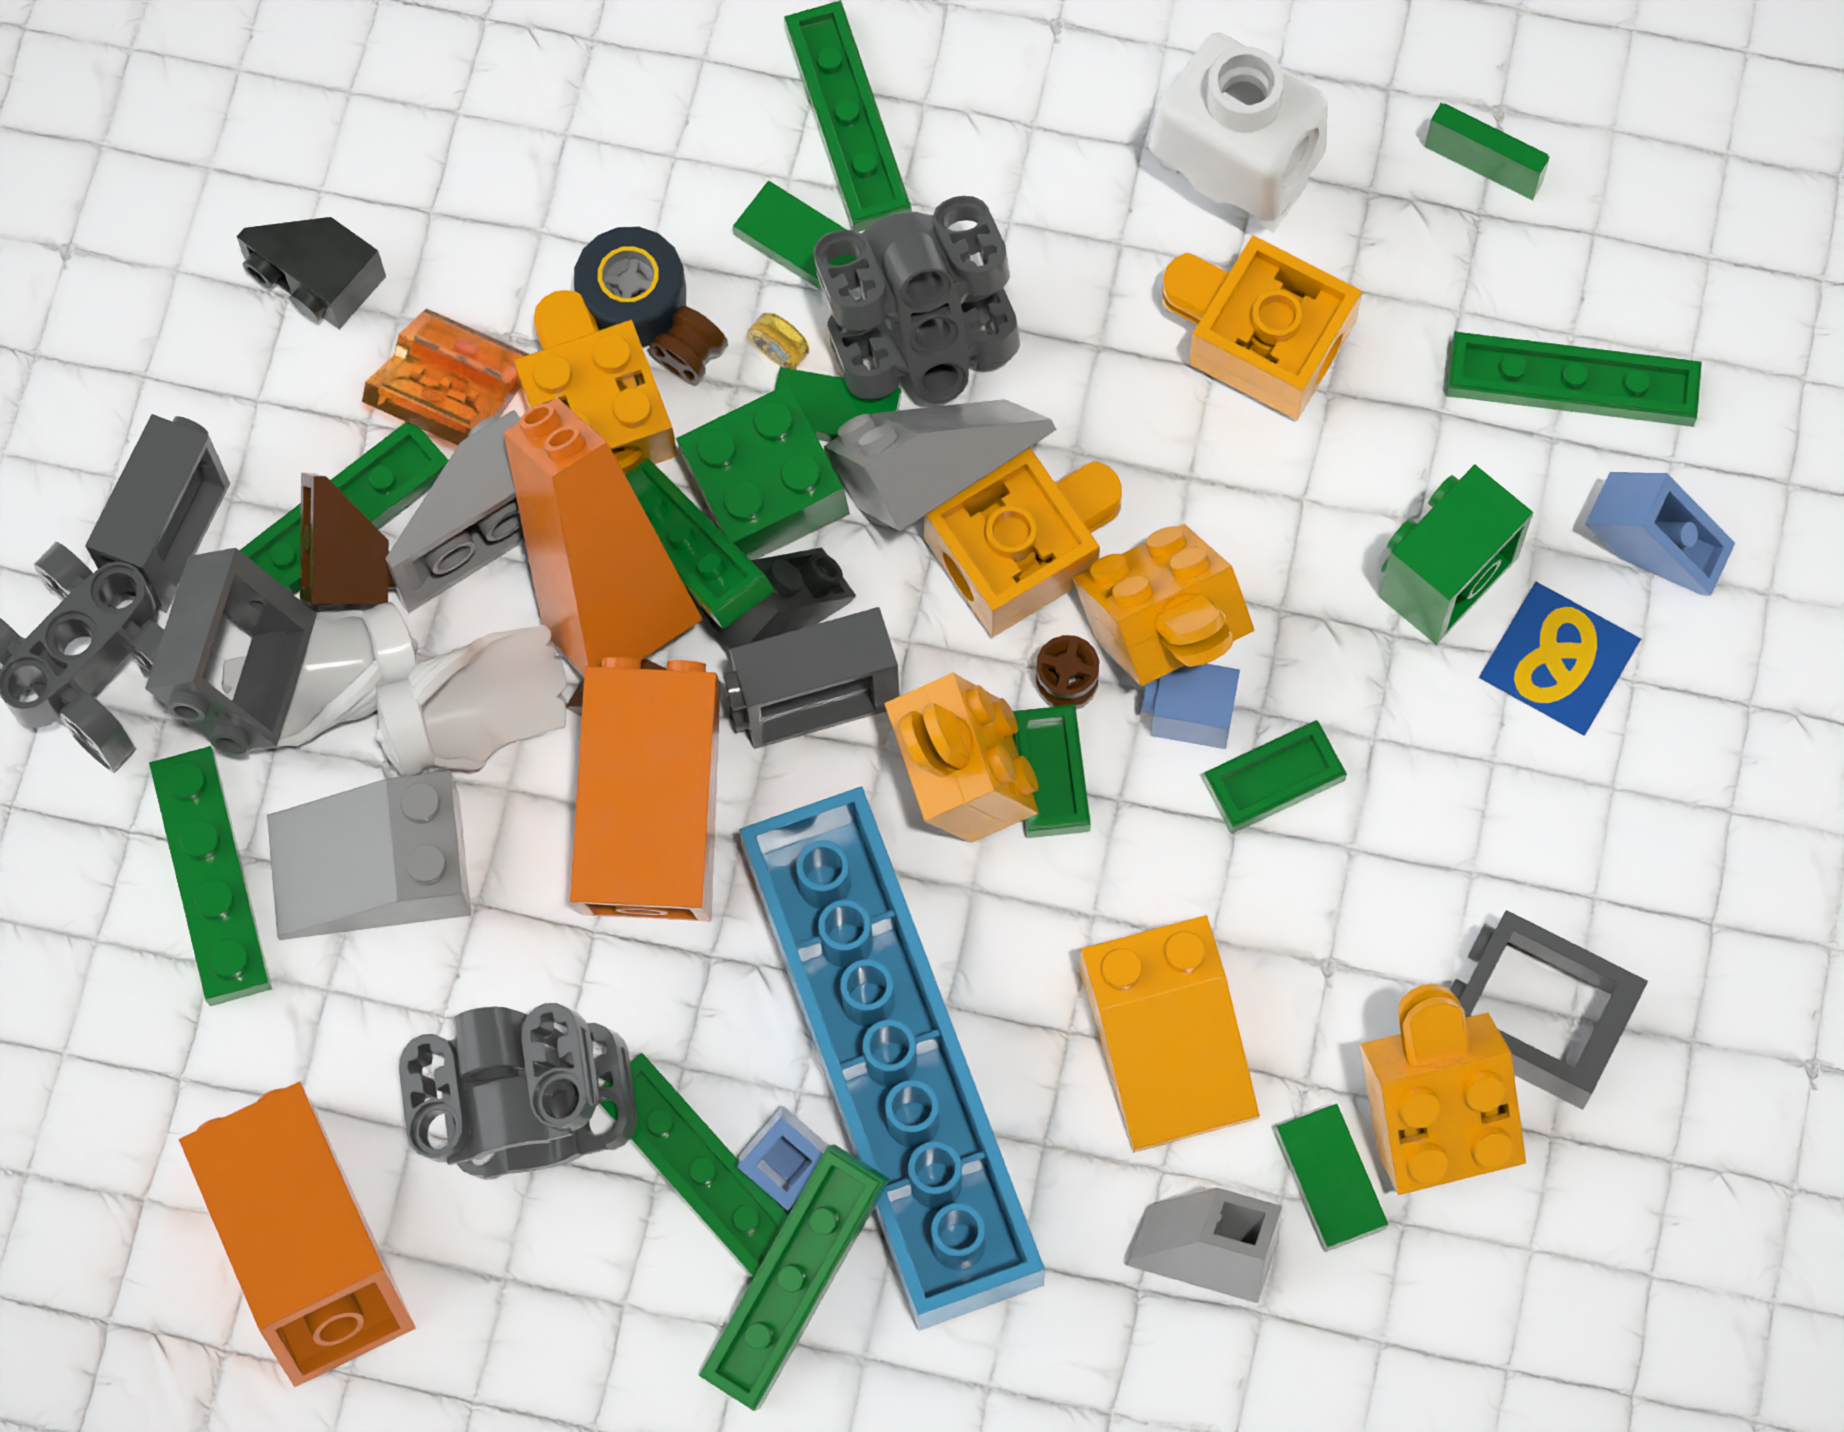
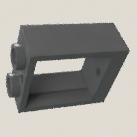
M151 414L85 545L97 569L113 562H125L136 567L143 575L154 596L156 609L167 613L176 595L188 556L196 554L230 486V481L214 448L209 432L203 426L181 416H175L173 421ZM126 591L118 595L134 600L136 592Z
M237 548L188 556L145 689L167 705L168 711L173 716L189 722L210 738L211 745L222 752L239 755L246 753L247 750L277 746L317 614ZM223 612L253 635L233 700H230L202 678Z
M880 607L731 648L733 671L723 674L728 694L726 698L736 732L748 729L754 749L886 712L884 703L900 696L898 663Z
M1505 910L1497 928L1484 923L1467 957L1478 963L1468 984L1456 978L1450 990L1458 998L1461 1007L1465 1011V1017L1472 1016L1474 1008L1509 943L1611 994L1575 1068L1499 1030L1511 1051L1515 1076L1583 1110L1648 980Z

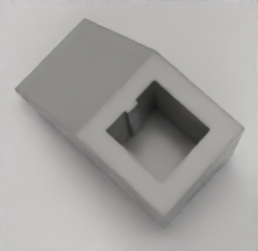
M1214 1188L1150 1205L1131 1255L1129 1266L1258 1303L1276 1249L1282 1206L1221 1188Z

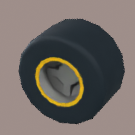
M640 226L616 227L597 235L582 249L574 267V291L582 295L585 305L596 320L599 331L632 320L642 347L650 345L658 334L669 331L673 326L672 316L679 307L686 306L684 268L675 247L659 233ZM641 291V293L638 296L632 298L633 295Z

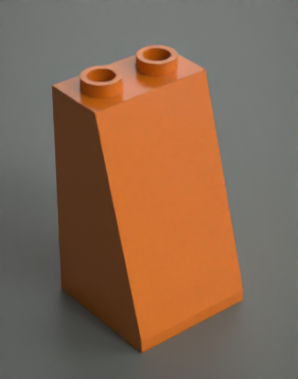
M558 398L549 403L532 407L521 416L517 424L503 432L541 624L546 625L551 630V639L549 641L554 643L556 649L583 677L585 666L601 667L602 658L626 657L641 661L703 620L606 440Z
M605 657L602 658L601 667L585 666L570 902L582 915L712 922L721 683L716 672H706V664L703 662L671 660L667 661V670L641 669V661L638 659Z
M300 1081L284 1089L271 1090L262 1095L257 1102L226 1117L208 1120L200 1125L196 1131L178 1139L256 1325L294 1388L416 1329L318 1114Z

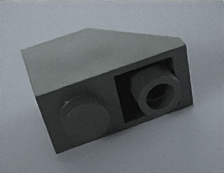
M332 217L245 227L236 236L245 258L242 265L252 278L267 288H271L274 284L278 285L291 295L289 297L291 303L304 316L314 322H318L322 317L339 330L386 278L379 251Z
M821 547L751 560L766 575L775 591L725 629H722L703 608L701 610L730 650L731 648L816 625L850 604L856 597V594L844 579L838 563L828 556Z

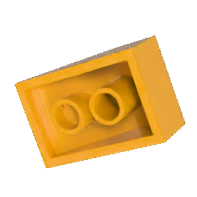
M1207 915L1081 948L1079 972L1133 1153L1260 1118L1227 978Z

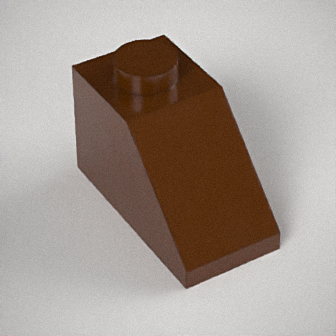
M301 472L299 599L311 604L388 603V589L395 588L385 560L390 552L389 540L327 476Z

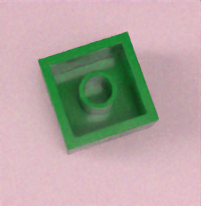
M789 383L676 438L683 461L716 526L750 560L758 559L850 514L844 488Z
M1476 464L1460 480L1454 475H1450L1442 482L1428 502L1432 509L1418 524L1410 518L1400 526L1386 546L1391 552L1381 567V572L1385 576L1379 598L1435 645L1448 634L1519 558L1534 513Z

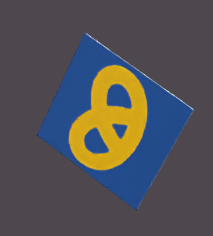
M1536 581L1478 678L1585 736L1640 643L1641 638Z

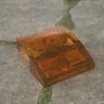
M426 308L398 334L394 355L365 382L361 402L459 445L460 442L468 438V434L478 423L492 416L501 417L520 389L513 360L529 355V353Z

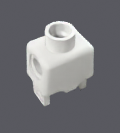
M1221 32L1211 33L1205 38L1188 61L1184 70L1160 99L1149 140V148L1156 157L1162 160V166L1175 174L1181 172L1194 189L1217 203L1233 204L1259 219V225L1274 233L1306 189L1309 175L1326 152L1328 101L1319 89L1280 67L1278 61L1267 51L1253 46H1245ZM1223 92L1229 94L1230 96L1234 97L1235 99L1239 100L1245 105H1240L1230 101L1223 95Z

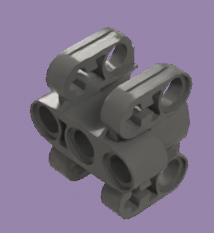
M965 195L952 197L937 206L933 215L919 212L893 214L871 224L861 234L853 230H837L822 236L816 242L813 254L817 276L832 312L827 322L831 348L845 383L852 394L865 399L882 398L898 388L902 380L901 376L909 374L920 399L933 404L945 403L961 394L968 384L969 357L980 364L992 365L1007 361L1018 352L1020 339L1016 314L1003 288L1010 278L1006 245L988 206L983 200ZM967 220L978 223L969 230L952 231L948 229L958 221ZM980 252L983 265L977 266L974 261H971L970 255ZM847 254L858 257L854 262L846 265L835 266L828 263L839 255ZM860 287L862 298L855 300L850 295L849 290ZM968 295H986L985 297L976 300H965ZM990 321L995 335H988L985 330H982L981 324ZM844 328L853 331L866 330L862 333L852 335L844 334L841 332ZM872 355L876 369L868 370V367L863 364L862 358Z
M55 541L33 566L47 590L56 592L64 600L27 638L20 636L0 618V697L19 723L33 728L45 727L53 722L61 724L69 730L73 738L96 761L109 771L114 772L132 753L135 746L120 722L90 694L129 653L134 658L142 675L147 678L150 675L164 629L152 621L156 610L154 596L143 575L136 567L125 562H113L105 564L93 573L72 551ZM126 591L136 592V597L128 606L117 609L110 605L112 599L119 593ZM80 637L92 638L90 645L82 653L76 655L64 654L66 647L74 639ZM30 686L38 697L30 702L19 701L20 695Z
M544 1003L534 1008L528 1015L517 1010L497 1006L481 1007L462 1012L453 1018L455 1039L446 1040L435 1034H422L412 1039L404 1047L400 1056L399 1075L406 1130L411 1147L418 1154L434 1161L447 1162L448 1165L457 1164L463 1172L483 1180L496 1179L506 1174L552 1168L572 1162L584 1155L604 1150H615L624 1146L633 1137L637 1127L638 1113L629 1052L625 1040L617 1032L595 1022L587 1023L579 1013L558 1003ZM554 1022L566 1027L567 1034L565 1035L554 1028ZM593 1041L607 1047L606 1054L597 1057V1071L593 1057ZM432 1053L444 1058V1066L435 1069L434 1079L422 1075L423 1067L432 1064ZM598 1077L613 1083V1086H599ZM437 1090L442 1092L441 1099H438ZM613 1101L618 1109L616 1126L610 1133L596 1136L590 1127V1119L595 1108L601 1102ZM444 1113L448 1145L441 1149H434L428 1140V1129L431 1122L437 1116ZM496 1152L494 1157L484 1165L476 1166L472 1162L473 1159L480 1160Z

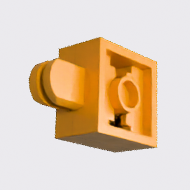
M1252 235L1230 272L1191 253H1184L1174 258L1167 265L1163 276L1162 304L1167 310L1197 325L1192 333L1189 365L1298 421L1354 327L1363 291Z
M561 290L554 291L543 297L536 305L534 312V327L542 350L513 360L528 410L558 398L607 441L624 474L647 458L654 464H658L678 457L671 421L632 320L599 331L596 320L585 305L582 295L578 292Z
M1029 447L923 516L924 540L993 638L1075 588L1072 578L1089 570L1090 566L1099 559L1100 546L1091 533L1114 520L1121 511L1122 484L1118 475L1109 466L1098 461L1086 463L1054 482Z
M1186 524L1159 529L1149 535L1145 543L1122 554H1110L1101 557L1090 566L1089 570L1072 578L1096 642L1141 687L1184 665L1193 667L1212 662L1224 655L1232 647L1233 641L1255 631L1232 565Z
M952 672L884 703L925 822L973 843L1039 814L1032 794L1038 791V781L1029 761L1024 756L1019 757L1012 737L1013 734L1018 732L1017 721L1011 707L1004 698H998L986 691L981 685H975Z
M1423 984L1410 990L1399 1002L1398 1018L1401 1034L1360 1043L1377 1154L1397 1194L1402 1195L1526 1164L1512 1054L1490 1014L1486 1012L1465 1017V1011L1461 1007L1458 998L1448 987L1439 984Z

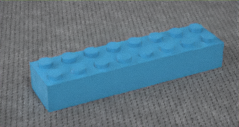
M860 786L740 828L743 853L853 1153L856 1158L890 1178L874 1210L918 1330L929 1328L1044 1286L1045 1268L863 787Z

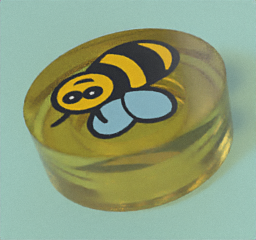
M762 313L747 331L750 340L757 349L780 367L797 369L810 352L809 344L805 337L791 323L774 313Z

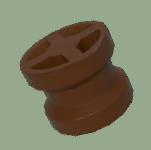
M681 306L672 316L673 326L667 333L658 334L649 346L654 357L671 373L686 382L697 384L706 374V362L710 357L719 356L728 346V340L724 333L706 316L690 307Z
M1061 635L1052 638L1042 646L1037 656L1036 688L1039 696L1048 706L1055 707L1075 704L1077 710L1083 708L1093 699L1098 689L1100 663L1096 649L1087 640L1075 635ZM1078 675V679H1076L1074 682L1069 683L1070 679H1073Z

